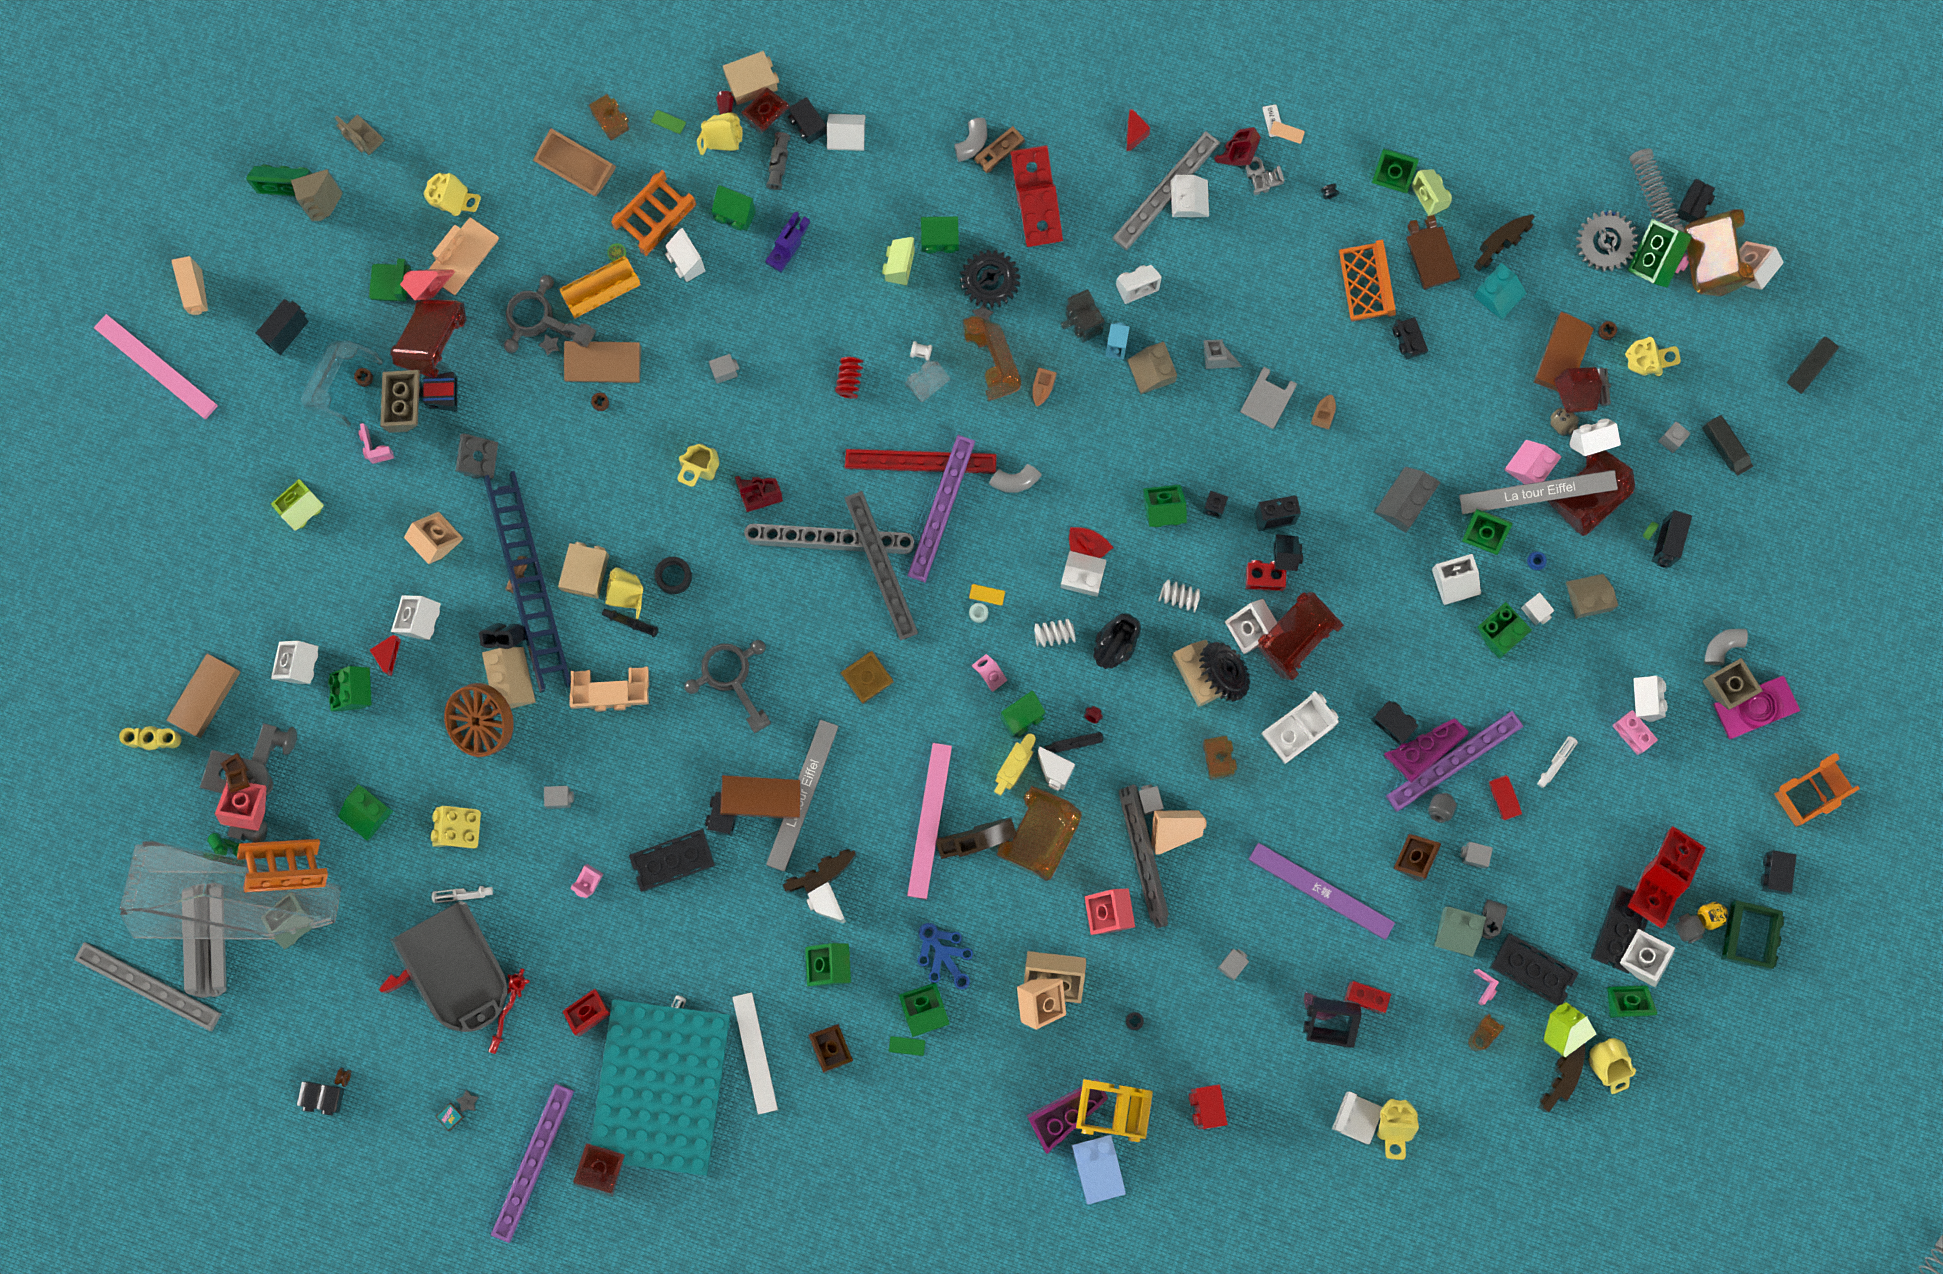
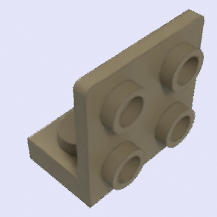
M356 115L348 124L338 116L335 117L338 123L336 126L341 131L343 137L348 141L351 140L356 149L361 153L364 151L370 155L385 141L359 115Z

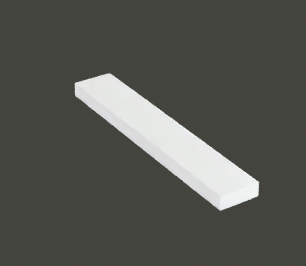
M751 992L732 997L758 1115L778 1110L753 994Z

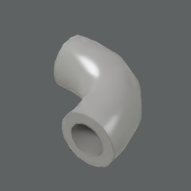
M975 118L969 121L968 138L965 141L954 144L958 162L974 157L983 148L987 139V123L985 118Z
M1029 464L1017 474H1008L998 469L990 480L989 485L1006 493H1018L1029 489L1042 475Z
M1728 629L1717 634L1708 644L1704 663L1708 665H1724L1725 655L1728 650L1735 647L1745 648L1748 639L1747 629Z

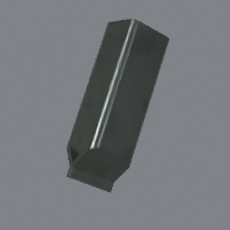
M1824 336L1818 341L1786 383L1802 394L1836 353L1839 346Z
M1722 414L1702 427L1729 469L1737 476L1754 467L1749 454Z

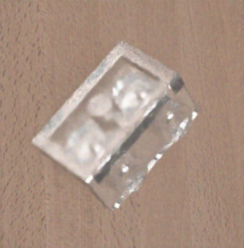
M929 360L925 362L918 373L914 372L907 377L908 381L905 383V386L911 389L920 402H924L950 380V377L938 361Z

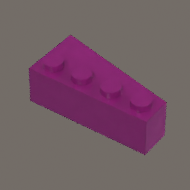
M1082 1086L1026 1115L1046 1154L1076 1128ZM1090 1089L1086 1118L1108 1099L1105 1091Z

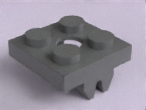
M464 433L461 434L455 471L464 473V476H472L471 478H484L485 475H489L490 480L493 479L498 442ZM475 451H480L483 454L482 461L478 462L474 459L473 454Z

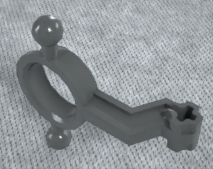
M544 275L540 278V287L537 292L522 291L514 295L509 301L506 319L511 330L514 331L513 336L504 343V349L509 353H514L518 350V341L521 336H537L545 332L547 328L572 339L578 345L586 348L596 333V330L587 324L581 323L580 326L572 323L564 324L553 319L552 307L548 300L543 297L546 290L551 289L554 285V279L550 275ZM524 299L538 300L544 306L545 313L543 319L533 327L520 326L513 320L514 307Z
M755 640L752 642L751 647L744 652L733 644L722 643L713 646L706 652L702 660L701 671L703 676L696 680L690 679L686 681L684 685L685 691L689 694H695L698 692L699 687L706 682L711 687L720 691L734 689L750 715L746 719L754 734L769 726L771 722L763 709L757 712L741 684L745 682L749 673L747 658L753 654H762L766 649L765 643L762 640ZM722 650L736 653L742 662L739 676L727 683L714 680L708 671V663L711 657Z

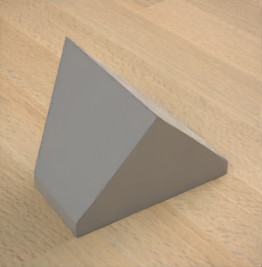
M1222 339L1204 340L1206 369L1243 367L1226 348Z

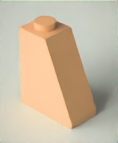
M190 256L173 259L172 265L184 309L192 315H199L204 311H208L202 269Z
M1199 810L1154 811L1151 835L1152 850L1155 854H1162L1202 837L1203 829L1206 828V818Z

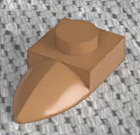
M1038 367L1033 385V399L1036 406H1040L1050 395L1057 372Z
M1330 394L1319 402L1311 424L1325 429L1330 428L1336 410V402L1333 395Z

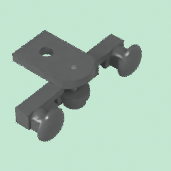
M263 723L252 760L242 758L249 769L246 771L249 783L265 785L267 787L266 796L270 794L274 785L273 779L266 767L270 751H274L275 746L283 748L284 755L291 753L297 742V731L294 727H290L287 732H284L276 726ZM212 750L200 788L222 794L227 780L221 777V772L224 769L220 763L233 755ZM262 820L259 831L230 826L227 836L242 841L250 840L253 843L264 842L268 832L267 823Z

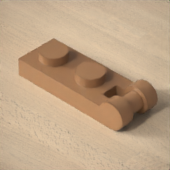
M1012 126L981 151L974 160L977 164L982 165L985 173H989L998 163L1011 154L1010 151L1016 150L1021 146L1025 139ZM988 155L992 158L989 162L985 159Z

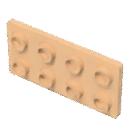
M469 218L462 228L454 225L432 253L436 261L429 269H453L455 273L443 288L456 295L498 242L499 237L474 219Z

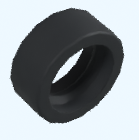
M667 557L658 563L655 569V580L664 592L679 594L690 586L692 572L689 565L683 559ZM678 565L683 569L685 574L682 583L677 586H669L663 581L662 573L667 566Z

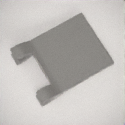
M1263 367L1240 413L1274 429L1297 383L1290 381L1286 390H1283L1266 381L1270 369Z

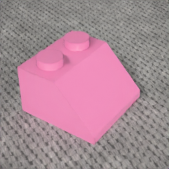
M1526 440L1504 470L1523 484L1542 482L1562 456L1546 445Z

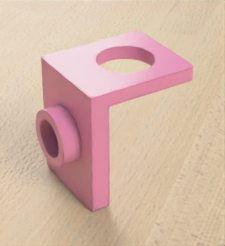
M987 654L971 665L982 676L992 692L1007 681L997 663ZM988 661L984 666L979 667L982 662Z
M1476 969L1473 973L1490 983L1478 1002L1480 1005H1485L1488 999L1491 1001L1497 992L1495 988L1499 982L1480 969Z

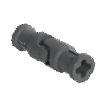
M776 132L774 135L775 145L771 151L768 170L770 173L769 181L766 187L773 190H781L782 176L785 174L788 157L787 145L788 141H790V135Z

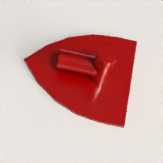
M1070 527L1069 544L1072 552L1102 558L1114 548L1102 535L1093 530L1082 527Z

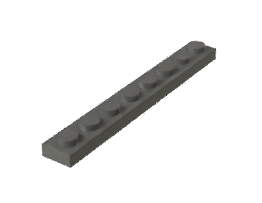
M863 491L844 497L900 641L918 634Z

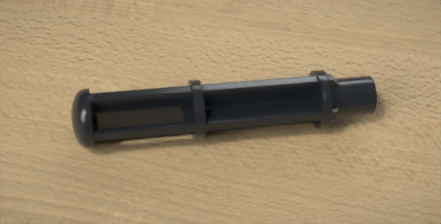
M604 608L602 616L608 617L610 621H616L633 628V630L652 635L653 638L659 632L657 626L653 627L639 621V619L635 620L617 613L616 610L611 611Z
M1101 732L1052 742L1050 745H1045L1044 749L1058 753L1102 743L1104 738Z

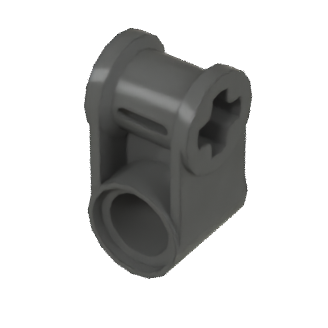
M1487 899L1483 909V916L1486 917L1482 932L1483 938L1492 939L1500 933L1507 912L1506 904ZM1489 925L1491 926V929L1494 930L1491 933L1489 932L1490 929L1487 928Z

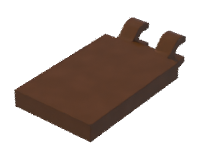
M1435 215L1427 216L1425 220L1427 228L1419 230L1417 220L1409 221V225H1407L1410 236H1407L1406 240L1424 290L1460 279L1443 226L1437 228Z

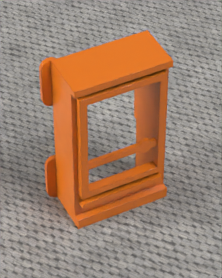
M1834 753L1820 762V766L1799 779H1791L1781 785L1778 792L1774 793L1795 827L1804 824L1822 812L1824 814L1830 813L1841 806V800L1860 789L1859 786L1852 788L1836 764V761L1840 759L1838 754ZM1818 772L1835 795L1828 802L1826 796L1821 793L1811 778ZM1808 779L1824 804L1801 817L1786 792Z

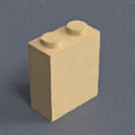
M764 51L723 65L725 77L737 105L778 90V76L776 72L772 73V61L769 56L766 57Z
M581 542L569 543L558 585L559 589L564 592L598 599L609 559V554L605 551V548L599 546L590 548Z

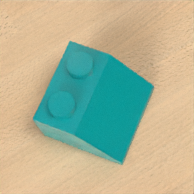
M1501 263L1478 288L1473 297L1503 320L1526 294V291L1517 275Z

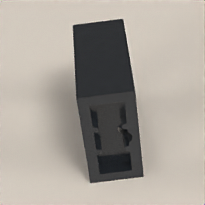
M1297 495L1259 502L1254 513L1258 532L1295 525L1301 514Z
M1673 510L1663 519L1652 562L1657 563L1660 567L1668 568L1681 559L1692 515Z
M1313 997L1312 1004H1308L1307 1007L1308 1021H1304L1303 1032L1306 1033L1307 1041L1354 1048L1362 1017L1361 1004ZM1317 1011L1349 1016L1346 1031L1314 1027Z

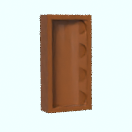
M1561 311L1555 322L1533 383L1569 396L1594 328L1580 319Z
M722 775L720 815L798 819L800 817V780Z

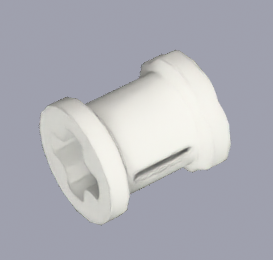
M914 341L910 357L916 356L929 361L932 345L926 346Z

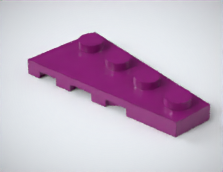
M1454 718L1434 728L1433 731L1425 735L1422 734L1416 737L1415 740L1404 743L1393 751L1384 753V757L1412 783L1467 736L1468 730Z

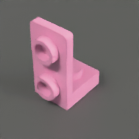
M364 423L360 424L359 436L365 444V448H363L365 459H368L372 464L394 459L393 451L389 446L382 445L373 450L368 427Z

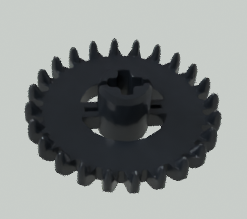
M987 249L986 254L980 251V256L973 254L974 260L968 258V264L963 265L965 271L960 272V275L964 276L960 279V283H965L961 286V290L967 289L964 294L965 297L971 295L970 302L977 299L976 306L983 302L984 309L988 303L991 309H993L994 303H997L999 308L1001 307V301L1008 304L1007 297L1013 299L1012 292L1018 293V289L1015 286H1020V282L1017 279H1021V276L1015 274L1019 272V268L1014 267L1016 262H1009L1011 257L1007 256L1004 258V252L998 255L997 250H994L993 254H991L989 249ZM987 266L998 268L997 270H985L982 274V279L977 282V274L982 268ZM1003 275L1004 281L1002 285L995 289L998 286V278Z
M1223 642L1210 643L1204 647L1203 652L1200 653V656L1203 657L1199 659V662L1203 661L1205 663L1199 668L1206 669L1201 675L1209 676L1205 683L1212 681L1209 689L1216 687L1217 691L1214 694L1222 692L1220 699L1227 697L1226 701L1231 700L1234 702L1246 696L1250 688V680L1248 679L1250 674L1247 672V666H1244V660L1240 659V654H1236L1234 648L1231 650V646L1225 645Z

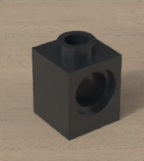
M1210 491L1202 514L1220 520L1228 496Z

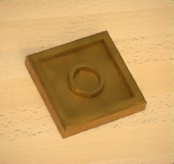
M870 651L840 672L862 704L894 683L873 651Z

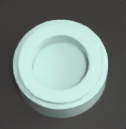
M975 603L969 610V616L972 621L982 623L988 617V609L982 603Z

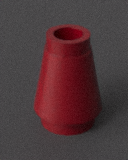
M718 92L716 101L719 114L732 113L734 102L732 92Z

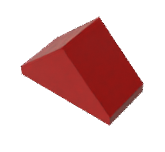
M1129 109L1126 151H1131L1150 134V127L1133 109Z
M395 635L390 636L370 649L382 671L388 676H392L401 641Z

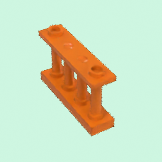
M663 170L654 174L649 184L621 212H617L611 221L616 231L622 226L639 241V250L645 256L696 206L695 198L690 193L686 197H682L665 182L667 177ZM659 187L677 202V206L673 210H669L652 195ZM646 200L665 215L660 223H656L639 208ZM633 213L652 228V231L647 236L641 234L626 221Z
M306 839L239 844L237 860L246 859L249 873L245 875L244 892L325 887L328 877L327 868L318 869L315 855L318 854L320 840ZM295 856H306L309 869L298 870ZM286 857L289 871H278L275 858ZM266 858L269 872H257L255 859Z

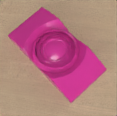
M1784 676L1759 685L1762 692L1730 710L1719 702L1713 704L1729 740L1800 711Z

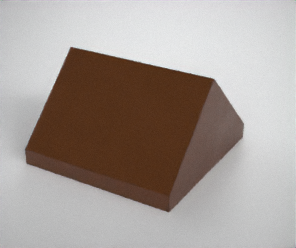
M1409 834L1393 869L1422 882L1429 873L1441 843Z
M839 1024L808 1035L823 1073L853 1061Z

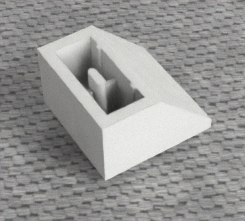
M1473 554L1442 562L1433 567L1432 572L1444 605L1481 594L1479 572Z

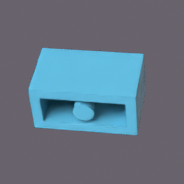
M1120 322L1111 323L1105 357L1124 360L1129 326Z

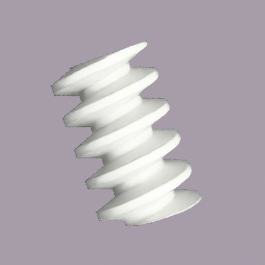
M1168 579L1163 584L1158 602L1162 598H1164L1165 604L1171 600L1172 606L1179 602V608L1186 604L1187 611L1193 606L1195 613L1200 598V589L1197 588L1193 593L1192 586L1185 590V584H1182L1178 588L1176 581L1170 586V580Z
M1069 619L1065 620L1064 625L1061 620H1058L1057 626L1051 621L1049 627L1044 622L1042 629L1039 624H1035L1034 632L1037 648L1039 642L1045 647L1046 641L1053 646L1054 640L1060 645L1061 639H1064L1067 644L1070 637L1073 642H1076L1073 623L1071 624Z

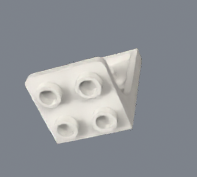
M1313 692L1300 705L1261 733L1284 764L1327 734L1339 723L1337 713L1333 709L1328 708L1325 704L1327 701L1321 693Z

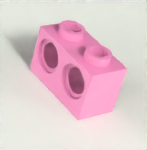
M1633 710L1612 725L1637 755L1643 753L1658 741L1642 720L1636 717V713Z

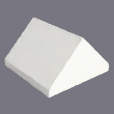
M829 114L827 121V150L864 151L866 116Z

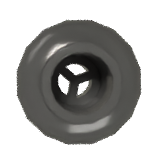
M1448 793L1436 794L1432 798L1428 812L1434 821L1444 823L1452 819L1457 804Z
M1687 913L1678 918L1680 922L1676 923L1675 929L1682 941H1688L1690 944L1703 938L1702 934H1704L1705 928L1697 915L1690 916Z

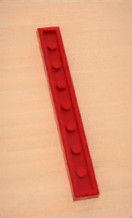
M846 449L845 469L944 472L951 452ZM971 453L965 473L995 474L997 454Z

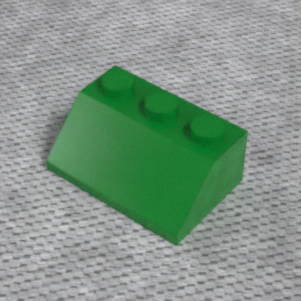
M263 164L261 166H254L247 175L246 180L257 194L296 196L291 180L310 175L312 172L305 167L292 169L288 166H280L278 168Z
M1652 219L1627 271L1654 284L1668 288L1692 235Z

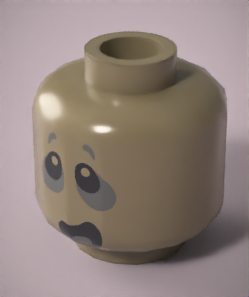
M1559 408L1550 417L1551 426L1561 436L1572 435L1573 430L1578 429L1579 418L1569 408Z

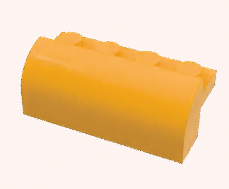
M623 256L563 286L559 291L575 319L641 284L627 257Z

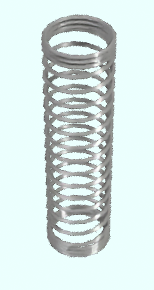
M1647 148L1632 154L1629 160L1631 164H1634L1632 168L1635 169V174L1638 175L1637 180H1640L1639 185L1642 186L1641 190L1644 191L1643 195L1646 196L1647 205L1651 207L1652 217H1655L1654 220L1659 217L1673 213L1676 209L1666 210L1672 207L1674 203H1668L1672 198H1665L1669 195V192L1662 193L1667 187L1659 188L1665 182H1658L1662 180L1663 176L1656 177L1661 171H1655L1659 166H1652L1657 161H1649L1654 158L1652 149ZM1644 163L1638 168H1634L1635 165ZM1645 169L1639 174L1636 173L1637 170ZM1648 174L1642 179L1638 178L1640 175ZM1651 179V180L1647 181L1646 183L1641 184V181H1642V180ZM1654 184L1647 189H1643L1644 186ZM1656 189L1655 191L1651 192L1650 194L1645 195V192H1646V191H1650V190ZM1657 195L1656 197L1652 198L1651 200H1647V198H1648L1649 196ZM1660 200L1654 205H1649L1652 201ZM1663 205L1655 211L1651 210L1653 207ZM1666 210L1660 213L1658 216H1654L1655 212ZM1676 213L1669 215L1660 220L1659 222L1663 223L1676 218L1678 214ZM1680 219L1666 223V225L1670 224L1669 226L1685 232L1682 224L1675 225Z

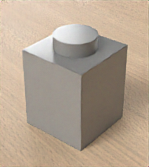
M730 354L709 361L717 384L738 377L736 370H739L736 359L732 360Z
M1675 422L1658 442L1674 453L1691 433L1678 422Z
M1152 784L1141 787L1138 794L1144 816L1153 814L1154 811H1163L1164 808L1158 786L1152 787Z
M568 786L544 787V806L547 809L571 808V803L574 802V792L571 791V788Z
M1469 842L1461 849L1460 857H1463L1462 863L1485 869L1489 867L1493 848Z
M1233 949L1217 969L1233 981L1248 964L1247 955L1240 949L1237 951Z

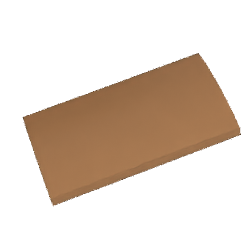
M552 128L549 130L533 161L595 197L616 169V166Z
M565 341V382L640 383L641 345L639 342H590L586 348L574 341Z
M206 654L167 718V721L201 738L239 676L240 671Z

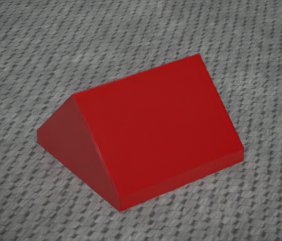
M593 989L562 1011L573 1034L579 1037L610 1016V1009L596 989Z

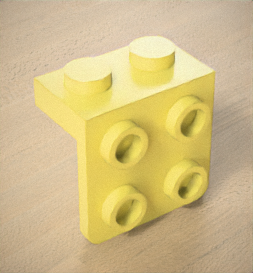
M450 806L437 807L433 813V822L435 823L434 830L431 833L432 846L477 848L481 812L477 809Z

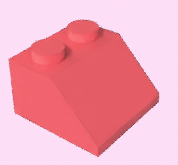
M453 269L409 271L404 275V280L400 285L415 301L432 299L453 276L455 271Z
M226 782L215 812L220 824L259 831L265 814L267 787L250 783V787L231 793Z
M1129 888L1113 889L1084 896L1091 935L1135 927Z

